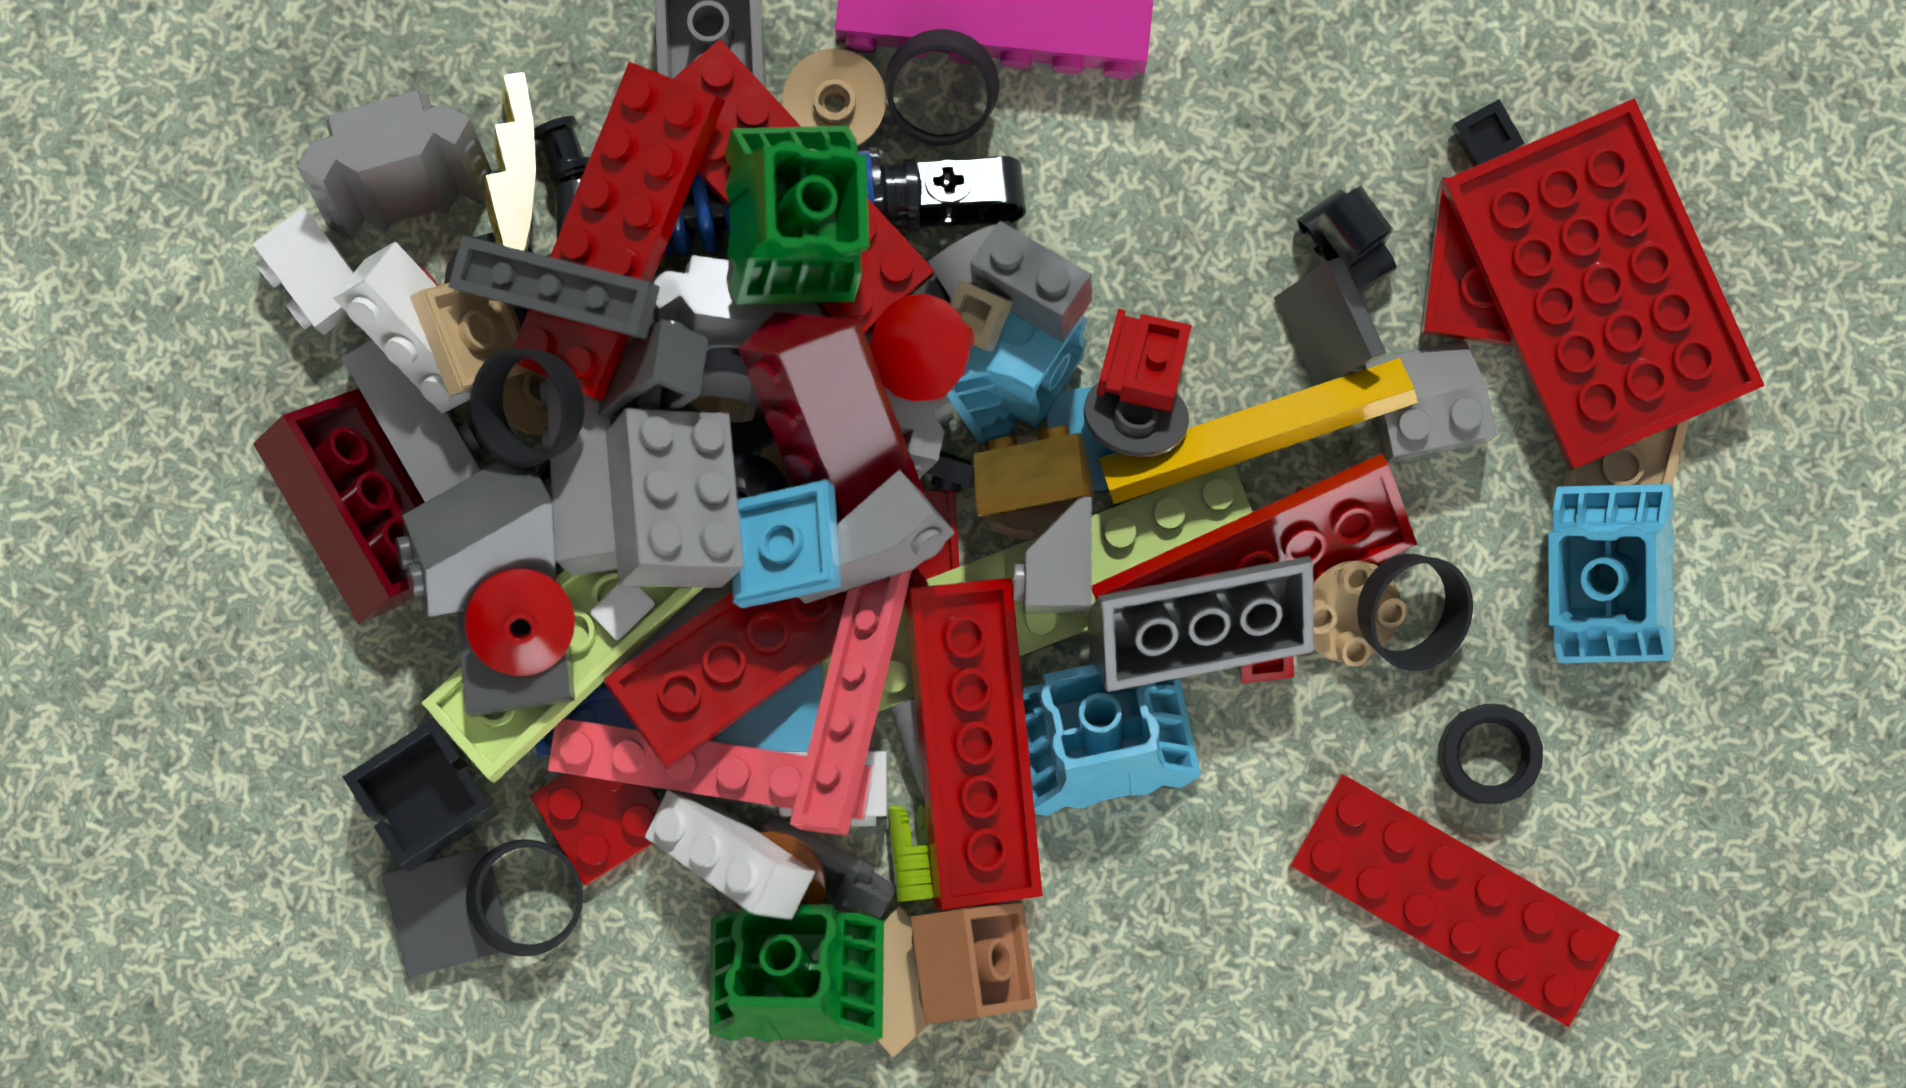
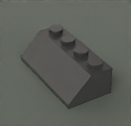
M1310 556L1099 596L1087 612L1089 654L1106 691H1115L1314 652L1313 561Z

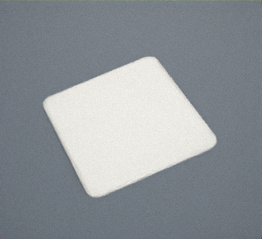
M618 584L591 610V615L615 640H620L654 606V601L639 586H619Z

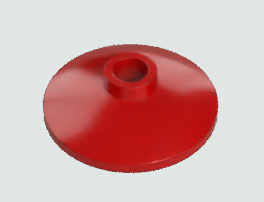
M524 568L505 570L484 581L472 595L465 617L466 635L474 653L490 668L513 676L537 674L557 663L569 648L575 629L573 606L562 586L546 574ZM517 618L526 619L530 623L531 629L525 635H516L510 630L511 622Z

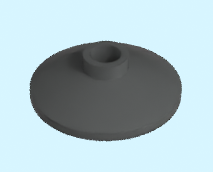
M1098 383L1092 387L1086 397L1083 411L1089 431L1103 445L1121 454L1135 457L1161 455L1178 446L1186 435L1189 425V413L1183 399L1177 392L1171 412L1120 401L1119 394L1106 391L1104 397L1096 395Z

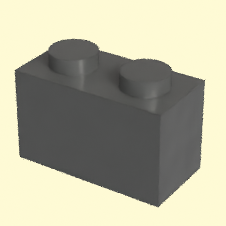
M999 221L970 262L973 283L1014 301L1010 309L1011 313L1061 342H1064L1092 302L1091 273Z
M664 319L659 320L649 328L646 339L635 337L626 344L603 401L600 400L598 414L616 421L625 409L677 411L700 396L708 338L688 330L682 323L666 321Z

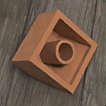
M1023 902L911 917L913 931L912 948L916 954L920 984L919 1001L923 1008L925 1025L1038 1008Z

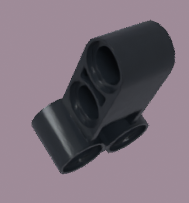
M1358 186L1348 193L1340 189L1296 219L1301 233L1304 235L1308 232L1317 245L1313 248L1320 257H1323L1326 262L1342 257L1360 295L1397 270L1395 260L1385 246L1393 228L1362 186Z

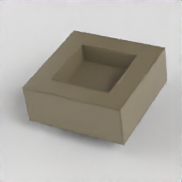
M959 279L950 305L960 314L963 322L971 326L974 332L973 345L985 351H994L1014 301L969 280Z

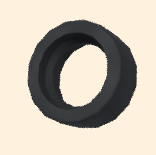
M1482 704L1460 712L1446 725L1438 743V764L1445 782L1459 796L1476 804H1503L1521 797L1535 784L1543 766V744L1536 727L1522 712L1503 704ZM1483 723H1497L1508 728L1517 738L1521 748V762L1516 773L1507 782L1496 786L1482 785L1472 780L1464 772L1459 760L1460 745L1464 736L1473 727Z

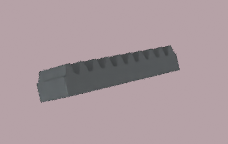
M463 235L448 288L474 296L554 315L641 339L647 338L660 286L647 281Z

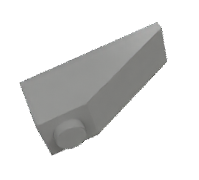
M899 470L837 524L841 587L798 596V598L806 604L914 569L924 560L936 555L943 547L944 542L955 532L923 493Z

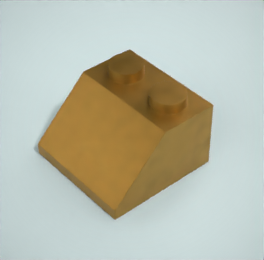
M1068 425L1037 431L1038 441L1018 445L1016 436L985 441L986 451L973 454L978 516L993 517L1075 501L1080 497H1095L1083 434H1069Z

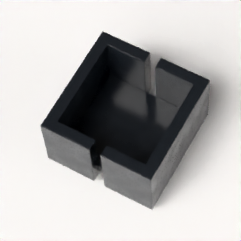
M435 718L427 721L342 777L366 816L377 822L373 827L398 867L408 872L416 869L500 814L476 775L466 768L469 764L451 736ZM388 819L391 825L386 823L384 820Z

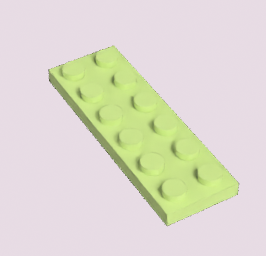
M617 569L572 576L564 570L556 577V582L562 586L570 598L575 615L574 635L570 644L575 701L471 717L465 712L461 666L430 694L422 704L486 778L495 783L604 681L605 677L621 666L703 588L639 586L654 601V606L620 640H615L591 615V610L618 585Z

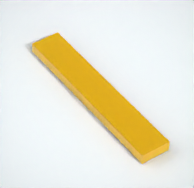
M1397 358L1187 428L1186 435L1181 443L1167 453L1151 457H1135L1116 452L1098 459L1113 503L1117 504L1418 403L1415 388L1401 359Z

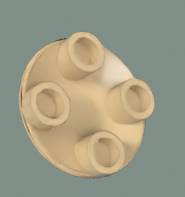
M1365 561L1340 563L1325 571L1313 583L1314 650L1331 661L1357 667L1363 665L1372 654L1377 652L1364 639L1357 619V606L1361 590L1368 577L1378 567L1377 565ZM1393 580L1383 592L1376 611V633L1382 647L1389 642L1396 628L1402 624L1406 616V606L1400 599L1398 588Z

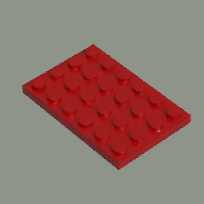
M1635 98L1449 177L1441 183L1569 471L1765 386Z

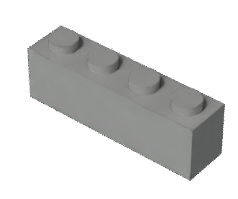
M372 339L341 357L425 502L483 470L475 456L476 453L483 449L468 423L459 427L450 411L441 414L432 403L424 398L421 391L386 357L385 353Z
M546 377L540 381L541 401L544 408L548 410V428H544L542 432L544 451H548L554 444L561 425L559 394L553 380ZM583 394L585 411L581 431L575 442L566 451L549 459L551 478L545 480V489L553 505L555 561L572 576L617 569L606 431L615 420L598 414L600 400Z

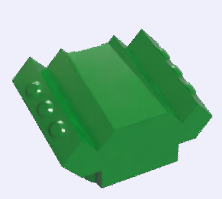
M848 126L731 129L724 154L731 167L725 192L728 196L730 211V236L727 256L733 265L728 291L736 305L854 302L862 275L861 253L869 248L866 155L857 154V140Z
M799 904L792 919L752 914L742 906L740 911H725L712 917L709 1034L736 1041L747 1036L766 1042L783 1039L823 1041L830 1044L842 1039H849L866 1045L883 1038L884 921L861 913H837L833 905Z

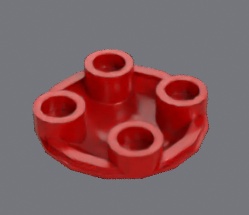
M928 294L908 295L889 305L876 321L870 340V350L884 386L893 395L912 402L939 401L946 397L948 392L953 389L964 375L970 349L974 343V332L971 326L963 322L960 314L945 300Z

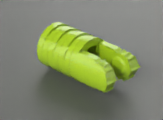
M925 803L920 804L915 814L918 846H912L907 809L902 808L901 805L889 806L888 821L897 903L934 899Z

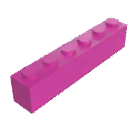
M838 0L835 35L836 42L845 43L847 50L859 53H873L876 51V46L898 49L905 41L919 33L934 29H948L964 33L975 39L987 50L992 58H999L1000 64L1005 67L1026 69L1031 67V62L1052 64L1053 71L1064 74H1080L1083 72V67L1104 69L1103 74L1110 78L1132 79L1135 77V72L1145 73L1148 61L1154 0ZM928 51L913 58H925L928 56ZM931 51L949 53L948 58L951 61L972 64L964 56L952 51Z

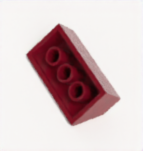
M775 312L738 348L748 372L749 380L759 399L766 422L772 431L793 486L797 487L823 480H828L834 485L837 524L899 470L926 497L859 320Z
M358 388L282 415L253 445L357 623H363L389 612L412 599L407 569L401 570L398 563L395 539L404 537L402 515L422 505L425 501L360 389Z

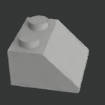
M1466 341L1375 359L1364 366V369L1400 358L1415 388L1418 403L1375 417L1383 455L1388 463L1484 444L1497 436L1487 386Z
M1080 497L1026 551L1023 564H1014L1013 599L1014 601H1023V613H1087L1091 608V497Z

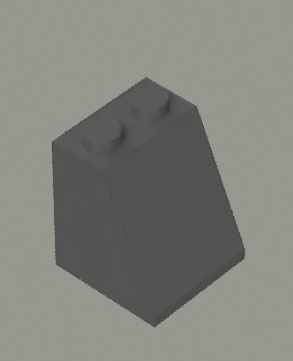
M499 460L402 515L404 537L395 539L398 563L401 570L407 569L410 593L413 598L421 597L429 617L466 611L469 601L477 588L491 576L505 570L517 568L531 569L544 573L556 581L553 505L534 466L515 467Z

